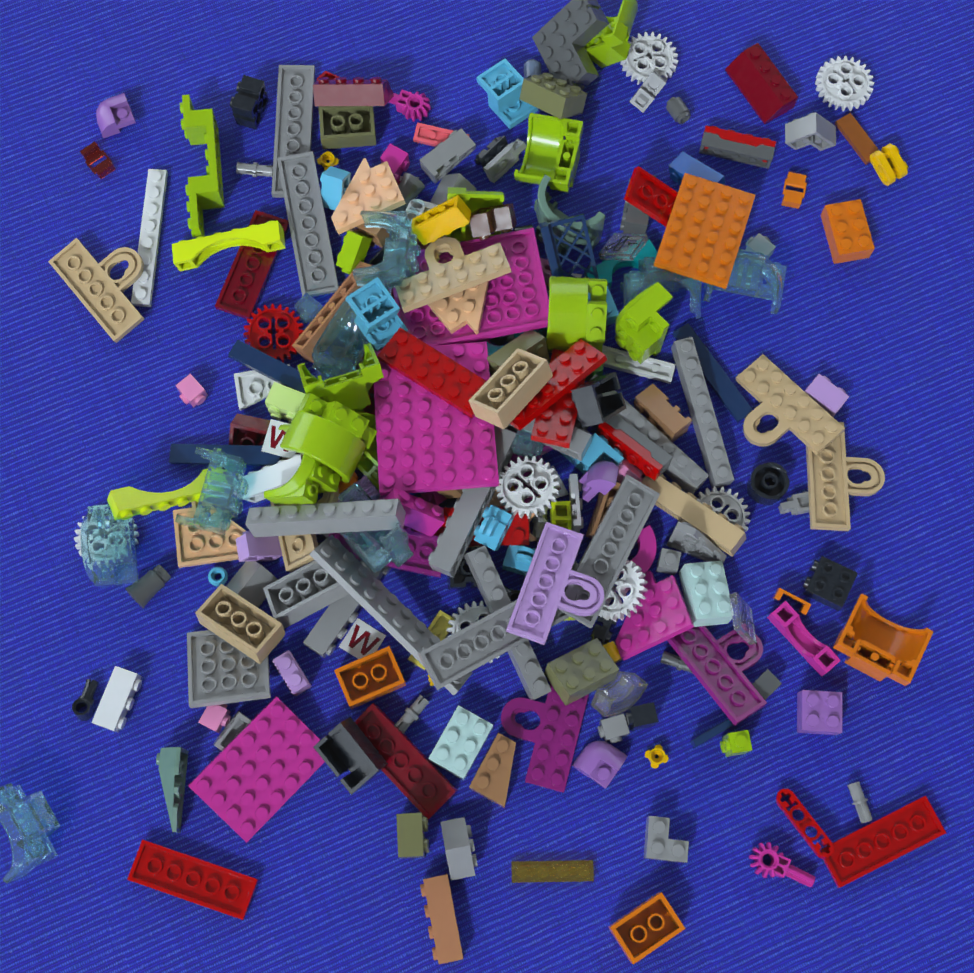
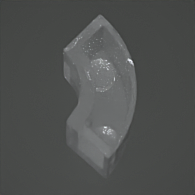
M619 671L617 677L610 684L604 687H597L591 706L604 717L618 715L628 710L640 699L648 683L635 673Z

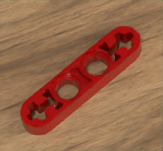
M781 789L776 795V803L819 858H830L834 852V845L796 795L789 789ZM781 794H783L784 796L789 795V803L791 805H793V803L796 804L790 809V811L787 810V808H789L790 805L786 801H781ZM793 811H802L804 818L799 821L795 820L792 816ZM814 827L817 835L815 837L807 836L806 828ZM820 836L823 838L820 840V843L823 846L827 845L829 847L827 850L828 854L820 852L821 845L818 842L816 845L813 844Z

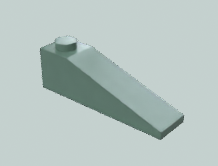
M182 747L161 748L160 753H157L156 757L172 832L181 833L189 753L188 750Z

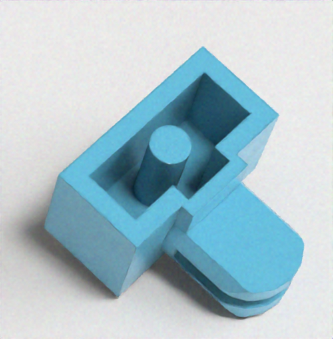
M332 166L325 172H322L320 177L322 188L320 191L323 207L332 210L336 209L351 182L350 172Z
M491 504L490 507L487 506L482 515L484 520L481 525H477L473 535H475L474 540L494 551H498L515 516Z
M509 545L502 569L526 576L536 548L531 549L525 547V545Z

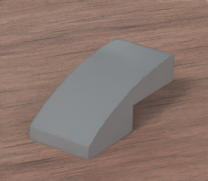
M652 71L629 102L644 113L667 81Z

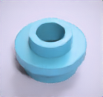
M215 567L210 570L208 580L212 585L218 587L220 584L224 585L227 582L228 574L224 568ZM217 574L222 575L220 580H215Z

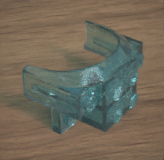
M361 211L360 215H362L365 228H386L387 233H390L389 238H385L383 261L371 267L353 269L354 279L357 286H364L378 277L391 295L392 288L402 286L403 279L414 276L419 270L417 256H420V245H417V235L413 233L411 218H408L406 211Z
M739 249L726 289L704 283L703 301L710 302L712 291L719 290L772 300L770 313L777 314L781 307L787 266L777 262L772 263L769 260V256L763 253ZM763 278L767 281V284H763Z
M645 257L643 260H638V271H630L624 274V282H620V290L624 295V307L638 294L654 283L659 282L668 292L679 291V288L682 287L689 290L690 312L695 314L696 319L701 318V281L654 267L655 257Z
M346 300L341 304L311 352L312 359L314 360L312 368L327 377L330 374L336 377L355 371L364 358L363 345L369 343L354 322L356 314Z
M196 447L195 454L210 460L194 518L177 515L175 522L182 526L225 535V531L229 530L230 520L237 518L238 514H241L243 497L248 492L249 485L247 480L242 477L246 471L245 460L239 456L226 454L220 448L214 447V450ZM210 510H214L216 512L211 515Z
M356 483L338 496L340 502L372 500L360 485ZM399 523L392 530L339 533L346 540L351 550L374 573L376 571L379 572L391 561L399 568L414 555L408 546L409 535Z
M108 504L88 506V512L83 518L81 525V552L89 579L95 586L100 588L138 583L133 517L127 520H115Z
M12 783L1 786L0 823L8 835L12 849L11 868L3 878V881L8 884L26 876L37 865L57 856L48 837L60 827V824L42 791L26 796L20 784L14 787Z

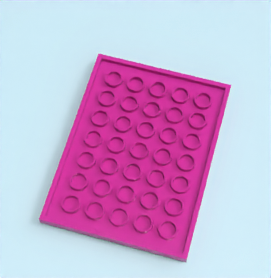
M534 228L494 235L482 240L473 239L459 242L464 256L501 243L512 271L489 281L480 330L477 335L468 324L451 334L428 305L404 313L394 283L429 270L425 259L426 249L388 256L394 298L400 307L397 315L408 329V333L429 346L475 342L546 328L548 326L549 299ZM443 252L439 256L440 260L438 263H447L453 259V256L449 252Z
M487 342L431 346L487 381L490 378ZM375 350L376 356L381 352V350ZM379 360L384 378L374 383L380 496L389 494L393 488L407 493L499 486L494 425L475 416L472 419Z

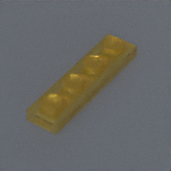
M593 860L512 861V883L594 881Z

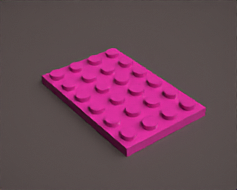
M276 696L188 786L247 843L325 762L314 749V746L320 739Z

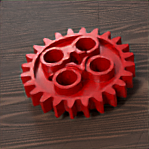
M272 304L271 309L264 305L263 311L257 308L258 314L251 313L253 319H247L249 325L244 326V329L248 331L243 333L244 337L248 338L244 340L245 343L275 359H280L283 363L284 357L291 360V353L297 355V351L292 345L304 331L300 330L303 328V323H298L300 317H295V311L289 313V307L282 310L281 304H279L278 308H275L274 304ZM273 318L275 319V329H276V334H275V336H276V349H273V338H272V334H273V330H272V319H273ZM283 321L288 323V325L283 328L278 326L279 323ZM263 322L269 323L267 328L259 327ZM283 339L289 341L288 344L284 346L280 345L279 342ZM263 340L270 341L267 346H261L260 343Z

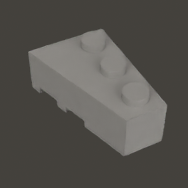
M462 128L458 131L455 130L449 135L448 139L439 143L432 151L420 159L421 169L436 184L444 175L448 174L476 149V144Z

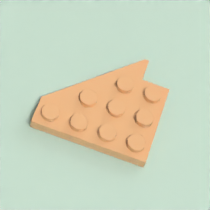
M366 158L362 160L331 216L338 234H342L406 204L388 162L386 161L370 168Z
M489 281L427 305L451 334L468 324L477 335L480 330Z
M205 500L202 502H191L192 508L173 510L179 568L239 560L236 538L242 536V533L246 530Z

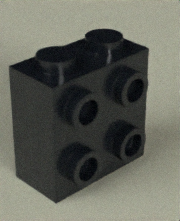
M821 556L818 561L814 560L810 570L813 572L810 578L806 577L802 587L805 588L803 594L839 611L843 608L858 573Z

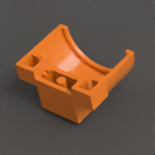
M861 594L845 627L840 631L833 648L847 655L844 663L878 681L889 677L907 686L911 683L933 631L927 627L924 629L903 627L883 618L868 605V596Z

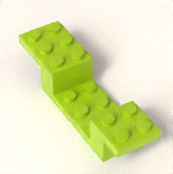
M188 94L182 95V102L180 103V112L183 114L181 127L184 130L185 138L189 139L191 145L207 144L205 156L209 166H206L207 175L188 177V184L185 185L186 195L189 196V201H186L187 211L190 212L188 227L191 229L192 237L197 238L199 236L205 237L203 210L224 208L219 129L213 109L195 110Z

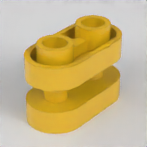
M889 143L882 147L881 151L877 150L870 154L871 164L882 183L886 186L894 183L896 178L901 179L907 175L908 165L901 158L897 146Z

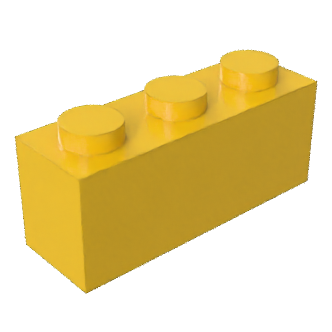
M457 195L413 218L411 231L423 245L435 242L438 238L449 235L454 230L465 227L470 223L471 210L460 196Z

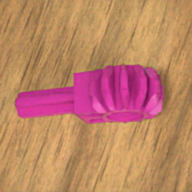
M401 90L399 95L393 93L394 97L389 103L396 105L397 112L405 115L407 120L412 118L413 122L416 119L422 121V117L428 116V112L431 110L430 100L426 98L424 93L419 95V92L416 91L415 94H412V92Z
M767 842L766 846L763 843H759V849L756 847L752 848L756 855H749V859L755 860L754 863L750 864V867L757 866L756 874L762 872L763 878H767L768 873L771 877L784 878L787 876L808 887H812L814 884L815 876L791 865V860L784 857L783 852L776 853L779 849L777 845L772 848L771 842ZM765 854H768L771 858V863L768 866L763 863V856Z

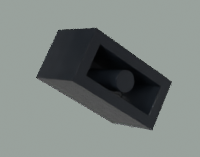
M654 702L630 707L626 711V715H624L631 731L653 727L659 722Z

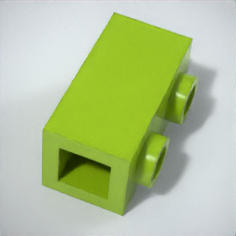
M348 230L344 236L341 251L337 256L336 265L342 268V272L351 274L360 261L364 262L372 238L359 232Z
M748 730L728 733L720 741L721 751L725 753L726 757L746 754L753 750Z

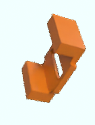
M788 172L782 194H784L781 203L782 206L800 208L802 198L805 196L806 175ZM786 185L802 188L803 193L785 189Z
M777 588L773 599L780 601L784 594L802 604L799 613L807 614L811 607L810 603L781 588Z

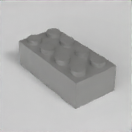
M315 560L263 588L273 618L282 623L284 629L349 595Z

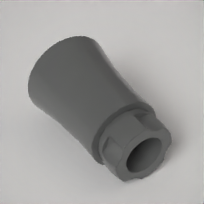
M409 173L403 174L398 185L406 204L391 211L398 216L403 215L409 202L415 199L425 188V185L418 178Z
M157 565L153 570H149L136 582L126 587L125 590L144 609L155 594L171 579V576L161 565Z

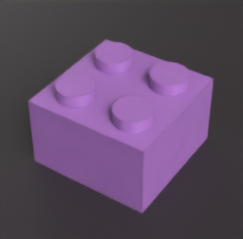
M801 690L798 692L797 733L841 734L842 692Z

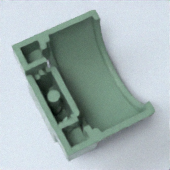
M547 175L540 182L538 196L534 204V210L539 223H549L568 218L567 215L557 209L558 203L556 201L553 204L549 202L552 197L547 192V185L551 178ZM600 211L591 219L586 220L592 250L602 237L605 215ZM573 221L570 228L579 232L582 222ZM538 225L536 236L543 243L540 226ZM561 225L552 227L553 233L559 237L565 230ZM568 230L563 239L572 243L576 234ZM579 237L575 245L581 244L585 247L587 243L585 239ZM561 241L557 250L565 255L570 246Z

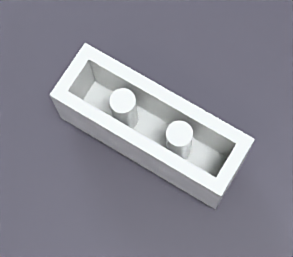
M115 666L92 723L119 733L120 729H123L127 719L125 716L127 711L131 710L134 704V694L141 687L142 676Z

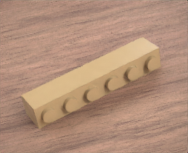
M663 474L655 481L648 476H645L641 483L660 494L655 503L657 507L681 523H690L693 528L700 531L715 546L733 557L746 540L743 527L736 523L733 525L725 515L712 511L713 508L707 503L701 504L692 493L688 492L686 494L678 484L668 482Z

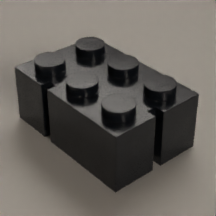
M616 372L594 377L571 390L572 401L576 405L578 420L581 422L582 428L604 423L627 409L622 392L607 396L602 394L620 389Z
M351 717L340 722L314 746V749L337 777L348 770L351 772L340 780L351 795L361 789L388 765Z

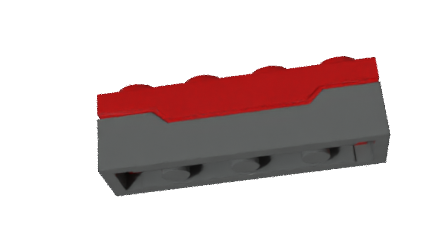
M705 126L699 153L769 169L776 141L769 138L755 137L751 134L737 133L734 130L719 129L716 126Z
M615 415L598 426L596 432L598 436H604L609 442L608 445L613 449L617 448L630 464L636 466L654 481L669 468L673 457L620 416Z

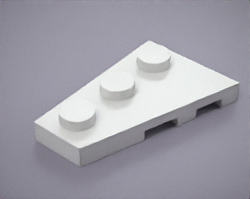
M254 370L235 373L234 379L239 410L242 411L267 398L273 383L276 381Z
M570 474L568 480L572 531L579 533L580 529L583 528V517H581L580 510H582V498H579L581 483L578 482L577 474Z

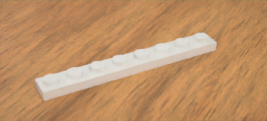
M148 169L138 254L143 259L144 269L140 278L133 284L131 303L134 306L151 307L168 177L167 170Z

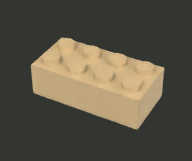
M517 348L469 400L475 417L505 429L553 377L547 359Z
M220 584L195 612L201 625L259 664L264 661L286 635L282 623L223 584Z

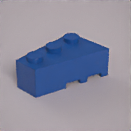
M684 152L668 165L670 178L679 185H681L684 173L725 185L724 175Z

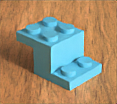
M503 59L476 77L479 85L488 94L489 107L509 129L528 118L530 113L538 111V108L519 99L524 78L506 59Z
M378 277L345 298L356 314L354 322L369 343H371L374 350L383 349L399 328L408 332V329L397 315L400 307Z
M596 433L593 434L592 442L582 461L560 452L583 474L597 462L609 461L619 466L624 460L623 454L617 448L613 449L608 445L609 442L604 436H598Z

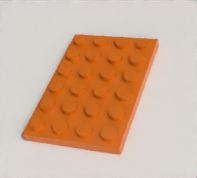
M684 173L653 266L726 289L755 194Z

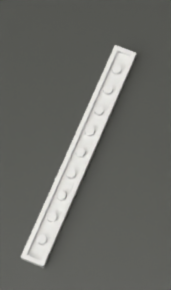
M514 334L509 336L506 341L511 342L514 340ZM603 346L602 353L607 358V361L603 363L604 367L671 384L676 364L650 357L640 364L629 356V352Z

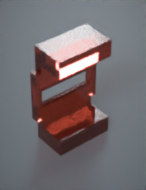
M95 141L80 151L86 160L87 166L100 179L116 170L110 158L103 150L99 149ZM103 156L107 158L93 168L90 166Z

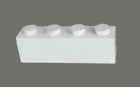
M296 454L291 459L280 460L275 465L264 466L259 471H251L248 475L240 477L242 499L253 503L265 500L264 491L279 488L294 476L300 466L303 454Z

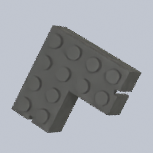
M571 0L532 37L553 78L565 80L571 86H578L581 88V91L585 88L584 85L588 86L599 76L584 46L609 24L603 10H600L601 7L597 0Z

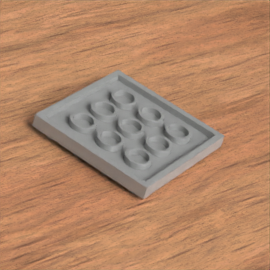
M210 630L187 633L190 708L271 698L269 655L259 664Z

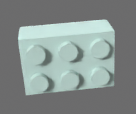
M711 561L684 564L679 571L685 604L694 627L728 624L735 615L723 562Z
M458 705L429 756V761L464 780L492 731L493 724Z

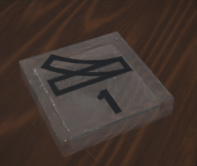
M614 233L598 253L600 260L633 261L648 241L647 234Z
M737 592L729 594L734 630L749 645L756 644L752 609Z

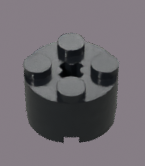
M774 462L758 465L748 478V495L755 502L762 505H773L778 502L789 488L790 481L786 470Z

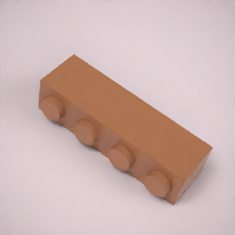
M448 874L423 879L424 884H420L422 897L426 896L428 905H424L426 918L430 917L432 925L428 926L430 939H434L435 947L432 948L434 961L438 960L439 964L462 960L464 958Z

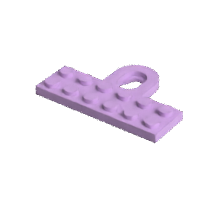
M548 522L545 523L506 632L545 645L557 609L578 616H590L601 608L604 600V590L601 584L593 577L572 570L584 534ZM569 585H579L589 592L590 597L587 600L573 601L566 597L564 590Z

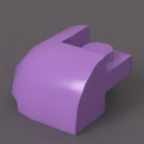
M125 93L102 101L96 110L97 123L103 138L120 133V128L136 123Z
M600 461L592 465L578 481L583 484L582 499L589 502L598 492L606 495L616 485L619 466L609 461Z
M594 741L581 751L572 766L606 789L628 756L605 741Z

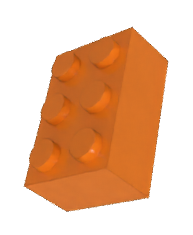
M861 199L825 205L821 213V219L833 263L837 264L869 258L875 248Z
M390 646L334 670L351 710L406 686Z
M658 892L608 926L631 964H635L685 929L662 892Z

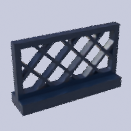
M584 213L549 223H539L551 276L564 277V273L567 275L566 277H575L571 274L576 266L585 270L581 278H585L589 272L594 275L595 279H599ZM581 219L582 227L579 232L570 228L573 221ZM561 225L565 230L559 237L553 233L552 227ZM568 230L576 234L572 243L563 239ZM579 237L585 239L587 243L583 250L574 246ZM561 241L570 246L565 255L557 250ZM572 248L581 252L576 262L567 257ZM583 255H586L591 260L587 268L579 264ZM565 259L574 264L569 273L561 267Z

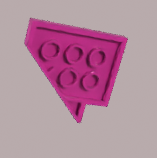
M650 570L646 573L644 579L648 583L643 587L648 589V591L642 593L646 599H640L639 601L643 606H636L637 613L630 611L631 617H626L615 640L620 657L623 660L694 627L673 575L656 583L653 573Z

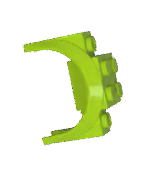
M659 282L654 283L632 299L616 318V343L621 348L627 350L629 356L640 364L652 354L656 356L660 353L669 328V324L657 312L671 301L673 296Z
M290 424L280 425L278 429L287 432ZM303 455L300 466L294 476L283 486L264 491V498L278 506L316 504L318 493L338 491L340 475L323 463Z

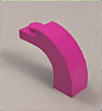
M650 525L642 529L636 540L638 543V553L630 560V562L633 561L636 566H639L642 569L641 572L645 575L656 555V538Z

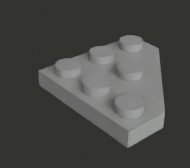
M677 522L667 543V546L705 562L722 561L724 563L727 556L700 531L693 528L687 522Z

